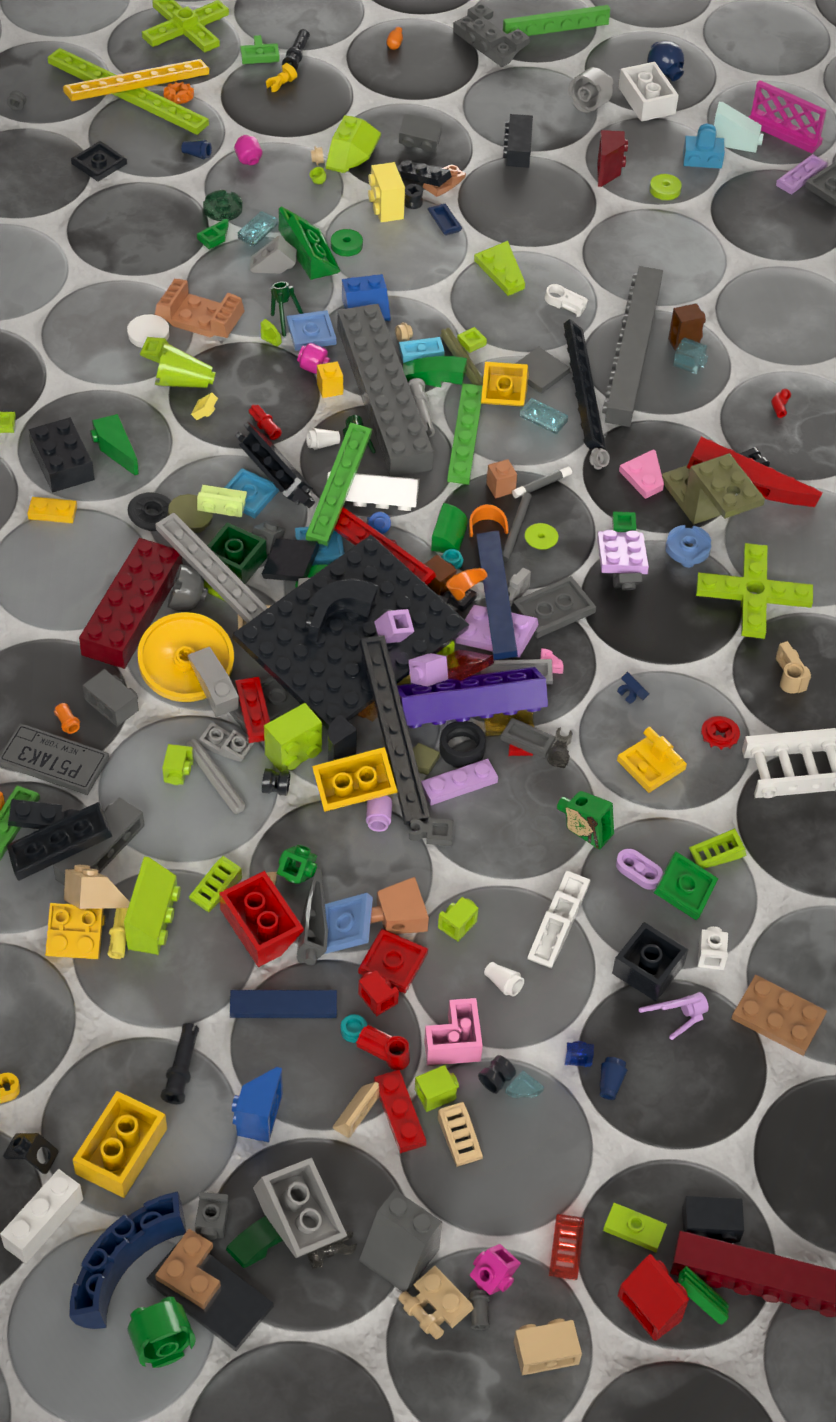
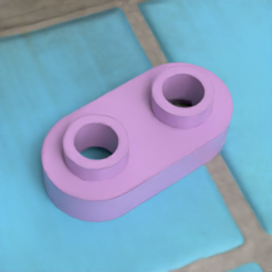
M624 849L617 856L616 867L620 873L645 889L651 890L656 888L663 874L662 869L657 864L633 849Z

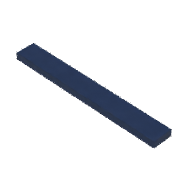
M499 531L476 534L481 568L487 572V577L483 580L494 660L517 657L518 653Z

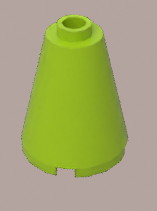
M164 344L163 348L167 349V351L163 350L156 375V378L160 380L156 379L155 385L207 388L208 384L213 385L216 372L212 371V366L170 344Z

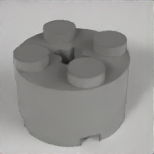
M595 67L587 69L571 80L569 84V96H572L574 100L572 103L578 110L585 113L598 109L611 99L613 79L601 69Z

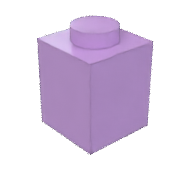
M408 609L387 611L374 621L378 636L384 635L386 643L401 642L414 632Z
M430 653L409 660V673L412 684L430 686L448 680L446 656Z

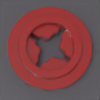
M714 716L703 723L701 734L703 735V741L710 743L711 748L716 746L720 750L724 747L731 749L734 744L738 743L740 729L733 720L723 716ZM716 731H719V733H725L724 737H722L721 735L716 736Z

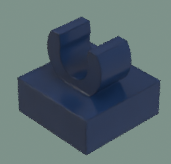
M628 671L621 677L626 684L621 685L617 692L622 696L625 692L630 691L629 696L625 699L629 704L636 700L637 695L642 700L649 695Z

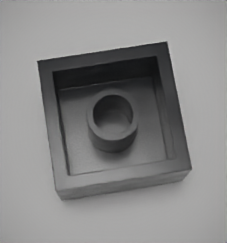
M643 922L615 957L612 974L652 1000L657 1001L684 966L688 949Z

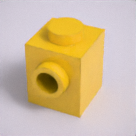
M338 361L317 365V385L322 398L343 395V374Z

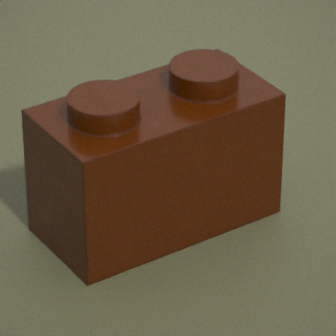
M697 303L673 308L668 340L676 353L700 347L706 316Z

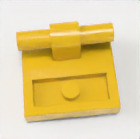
M648 727L643 732L646 738L620 753L617 761L650 793L686 770L687 763L673 750L674 746L664 736L660 737L651 727Z
M50 903L45 956L100 959L102 926L105 925L104 908L79 909L72 904Z

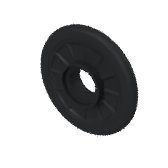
M141 493L129 502L128 516L139 528L157 531L156 523L167 517L171 500L159 493ZM155 509L158 513L154 515L149 514L147 510Z

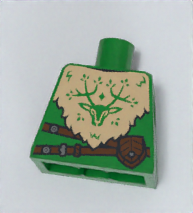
M579 791L571 800L566 797H562L559 800L557 810L566 814L567 828L600 850L614 835L612 802L583 791Z

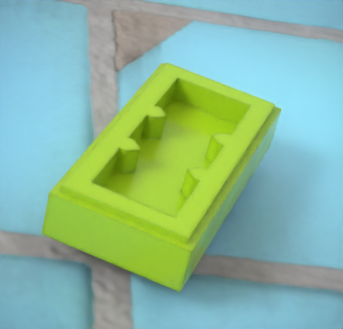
M613 1203L603 1231L657 1253L667 1224Z

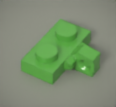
M261 35L254 36V45L240 46L242 64L280 62L278 44H262Z

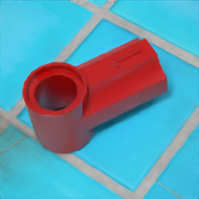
M370 1025L364 1027L360 1032L356 1042L358 1048L386 1061L388 1067L393 1070H403L409 1065V1043L404 1037H392ZM396 1051L403 1052V1053L400 1054V1055H394V1054H392V1053H394V1052H396Z

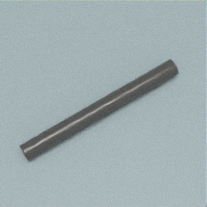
M525 492L519 504L502 551L504 563H507L510 559L532 497L530 493Z

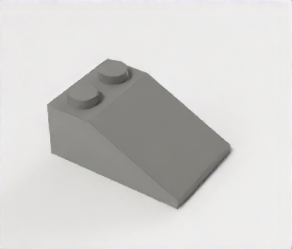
M312 1158L263 1176L253 1187L264 1214L295 1258L347 1237Z

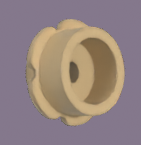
M314 146V150H311L312 162H316L317 166L320 163H324L322 147L316 148Z
M404 322L401 325H397L395 328L396 338L399 342L409 341L413 336L411 326Z

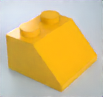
M485 362L481 404L524 407L529 377L528 365Z

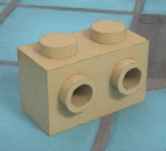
M555 1319L550 1321L548 1325L537 1327L535 1324H528L515 1331L514 1345L521 1375L579 1365L582 1352L573 1320Z

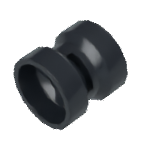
M265 768L262 779V793L270 794L271 792H277L279 795L287 796L290 786V771L275 772L273 769Z
M497 1055L491 1061L489 1067H485L478 1073V1078L486 1089L497 1094L504 1087V1082L510 1081L516 1075V1070L508 1059Z

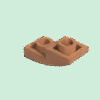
M449 165L443 168L451 171L452 177L440 187L424 183L423 188L438 197L458 185L465 178L466 173L455 165Z

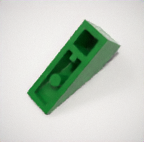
M118 414L92 420L93 430H90V435L93 443L97 442L101 452L133 475H138L137 457Z

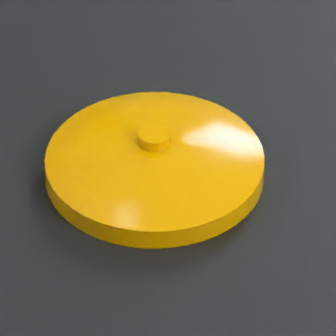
M190 612L170 614L154 622L143 634L138 646L139 671L146 684L164 698L178 702L203 700L206 698V695L187 655L210 647L230 677L234 663L233 645L226 631L217 622L206 616Z

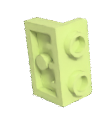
M202 485L201 492L197 496V510L242 517L247 492Z

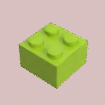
M306 703L264 725L265 755L279 772L293 770L309 758H315L322 752V722Z

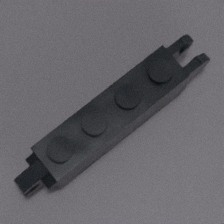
M247 422L244 426L249 433L246 436L240 432L235 435L240 441L239 446L285 497L298 505L301 502L310 509L315 503L309 495L313 489L311 485L264 434Z

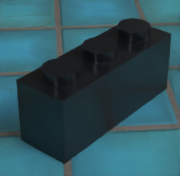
M510 114L509 122H505L506 134L504 136L503 158H507L506 166L529 168L533 115Z

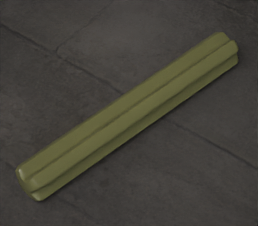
M443 328L440 336L453 356L467 358L465 374L471 383L483 386L482 375L450 328Z

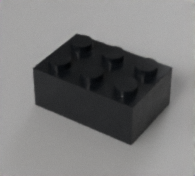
M71 417L28 429L31 449L52 493L95 480L93 462Z

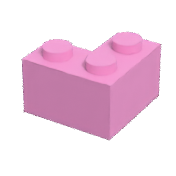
M476 998L449 1000V1024L425 1026L424 1044L427 1066L481 1062L483 1045Z

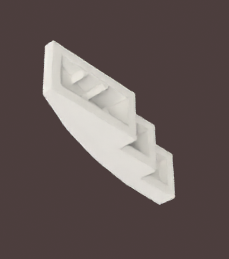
M569 871L565 872L550 908L546 911L527 957L528 960L552 969L590 884V879Z

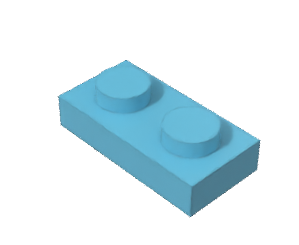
M440 337L399 342V351L403 363L425 357L444 356L445 354Z

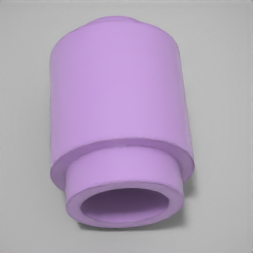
M387 795L367 800L366 822L371 830L377 832L385 831L391 823L392 799Z

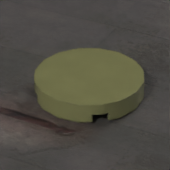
M192 494L180 495L174 498L169 504L167 514L169 516L175 513L194 533L202 532L207 526L209 527L213 513L197 510V495Z

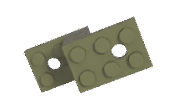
M730 453L691 466L690 469L686 468V465L662 474L664 486L693 525L720 515L726 519L764 505L765 498Z

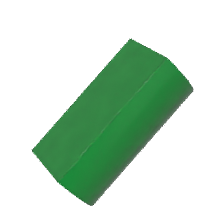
M443 503L432 534L431 551L444 553L448 549L460 550L468 526V519L459 508Z

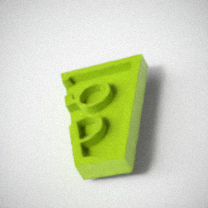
M508 241L474 254V261L507 296L525 289L524 278Z

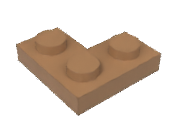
M188 1229L156 1273V1280L202 1309H205L221 1286L219 1280L199 1268L213 1249V1243Z

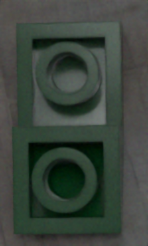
M264 1216L240 1233L227 1245L226 1251L243 1268H246L265 1258L267 1250L283 1240L268 1218Z

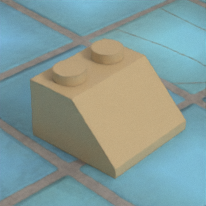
M75 865L74 869L65 870L64 901L79 909L129 907V900L108 877L98 873L97 869H90L88 865Z

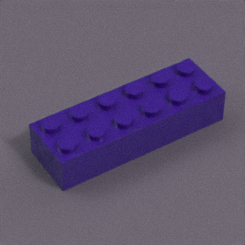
M536 667L448 678V680L430 686L412 683L397 685L408 728H419L425 723L442 725L447 720L454 719L458 722L470 720V717L476 716L491 718L494 714L498 713L514 715L520 710L536 712L540 711L542 707H548L546 678Z

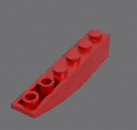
M702 436L686 467L690 469L691 466L730 453L767 500L815 507L823 493L813 486H808L793 477L784 475L771 467L760 464L752 458H747Z

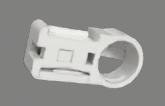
M558 284L549 285L544 297L549 305L559 309L563 307L577 314L576 317L581 316L588 302L587 298ZM550 293H557L561 297H553Z

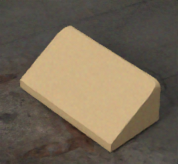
M373 1082L359 1089L333 1125L335 1131L347 1138L352 1136L378 1100L379 1083Z

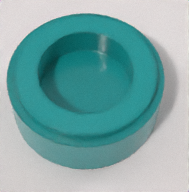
M356 1014L346 1016L341 1022L342 1037L348 1042H357L360 1032L367 1026L366 1020Z

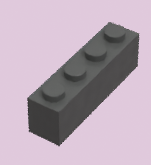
M120 797L113 804H109L104 813L113 837L54 864L55 880L65 886V870L74 869L75 865H88L90 869H97L98 873H100L144 827L143 812Z

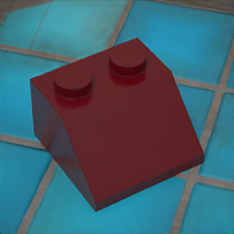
M601 130L597 159L598 187H602L619 177L622 167L626 166V155H624V152L628 151V140L625 139V131Z

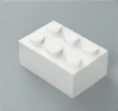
M656 62L622 68L620 70L618 88L640 121L676 114L678 94Z

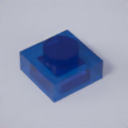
M583 1041L567 1042L564 1065L591 1067L594 1056V1044H587Z

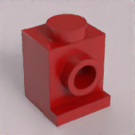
M377 970L369 971L361 977L358 984V994L376 1017L398 1004L399 990L397 987L392 988L389 980L386 977H381Z

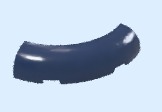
M178 1191L145 1202L143 1204L144 1207L136 1210L129 1216L124 1214L110 1225L92 1245L81 1263L82 1269L76 1283L72 1287L69 1317L76 1325L90 1329L107 1328V1313L111 1296L127 1269L154 1246L186 1233L184 1212Z

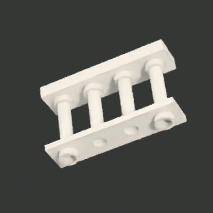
M836 728L745 736L742 748L743 757L755 758L761 780L757 781L754 792L755 798H772L774 796L836 790ZM812 752H826L832 773H818ZM801 753L803 755L808 775H794L788 754ZM777 755L779 756L785 777L771 779L765 756Z

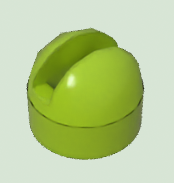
M315 167L309 173L311 180L317 185L323 184L326 180V173L322 167Z

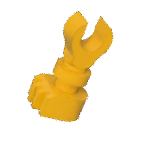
M285 63L282 65V72L278 76L266 80V87L269 88L271 86L272 92L278 91L282 84L288 81L292 82L297 78L296 70L290 64Z

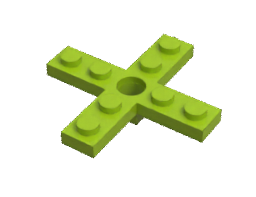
M152 0L153 8L168 20L142 31V38L152 47L183 34L204 53L220 46V40L204 26L229 15V8L221 1L216 0L192 10L188 6L181 7L175 0Z
M745 543L743 551V577L700 572L697 575L696 596L741 600V636L765 639L767 603L812 608V584L767 580L768 545Z

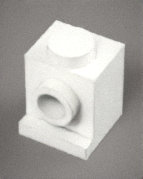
M714 926L707 928V930L702 929L699 939L698 967L724 970L728 957L727 932H722L721 928Z

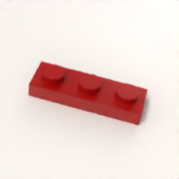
M259 677L235 680L249 743L265 741L264 725L269 723L270 719Z
M400 1069L374 1077V1082L379 1083V1098L399 1152L403 1153L426 1146L425 1135Z

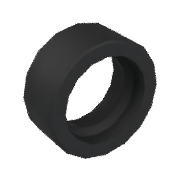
M454 721L442 730L439 750L441 757L446 763L453 767L461 768L479 762L484 757L486 737L480 726L469 721ZM464 736L474 740L477 747L469 752H459L452 749L448 742L455 737Z

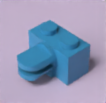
M703 124L699 127L697 136H685L683 166L722 168L725 155L724 138H716L715 126Z

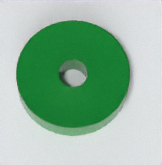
M341 229L331 236V249L337 255L345 257L354 256L360 253L363 248V237L355 230Z

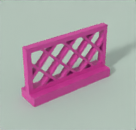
M759 80L756 85L749 118L762 125L761 131L813 154L822 144L823 138L821 134L827 110ZM761 90H767L769 97L765 98ZM778 96L784 98L785 105L780 104ZM771 99L776 106V108L773 110L770 108L767 102ZM762 104L766 112L758 109V105ZM794 104L800 105L803 111L798 113ZM789 107L793 116L788 117L784 108ZM779 111L783 120L776 117L774 113ZM814 111L820 114L819 119L815 121L810 112ZM806 115L810 123L805 125L800 116ZM796 119L800 127L793 125L790 120ZM812 126L816 134L809 132L807 128Z

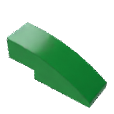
M455 356L425 357L405 362L402 369L407 382L419 378L425 382V385L440 388L442 382L462 385L467 368V358Z

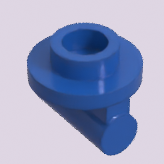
M375 512L370 517H367V524L379 533L384 534L390 529V516L384 512Z

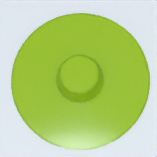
M537 523L527 528L525 540L536 549H549L558 542V532L548 524Z

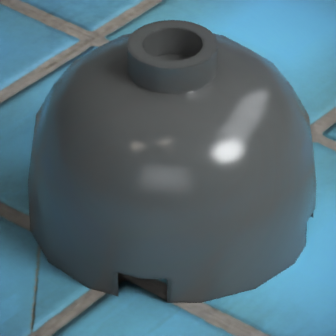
M180 564L167 607L176 611H191L196 608L199 601H205L208 588H204V578L197 570L191 566Z

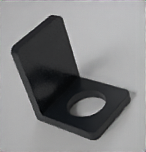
M16 1133L3 1157L5 1159H25L42 1174H47L59 1151L39 1133ZM41 1147H45L48 1151V1158L43 1164L37 1159V1152Z

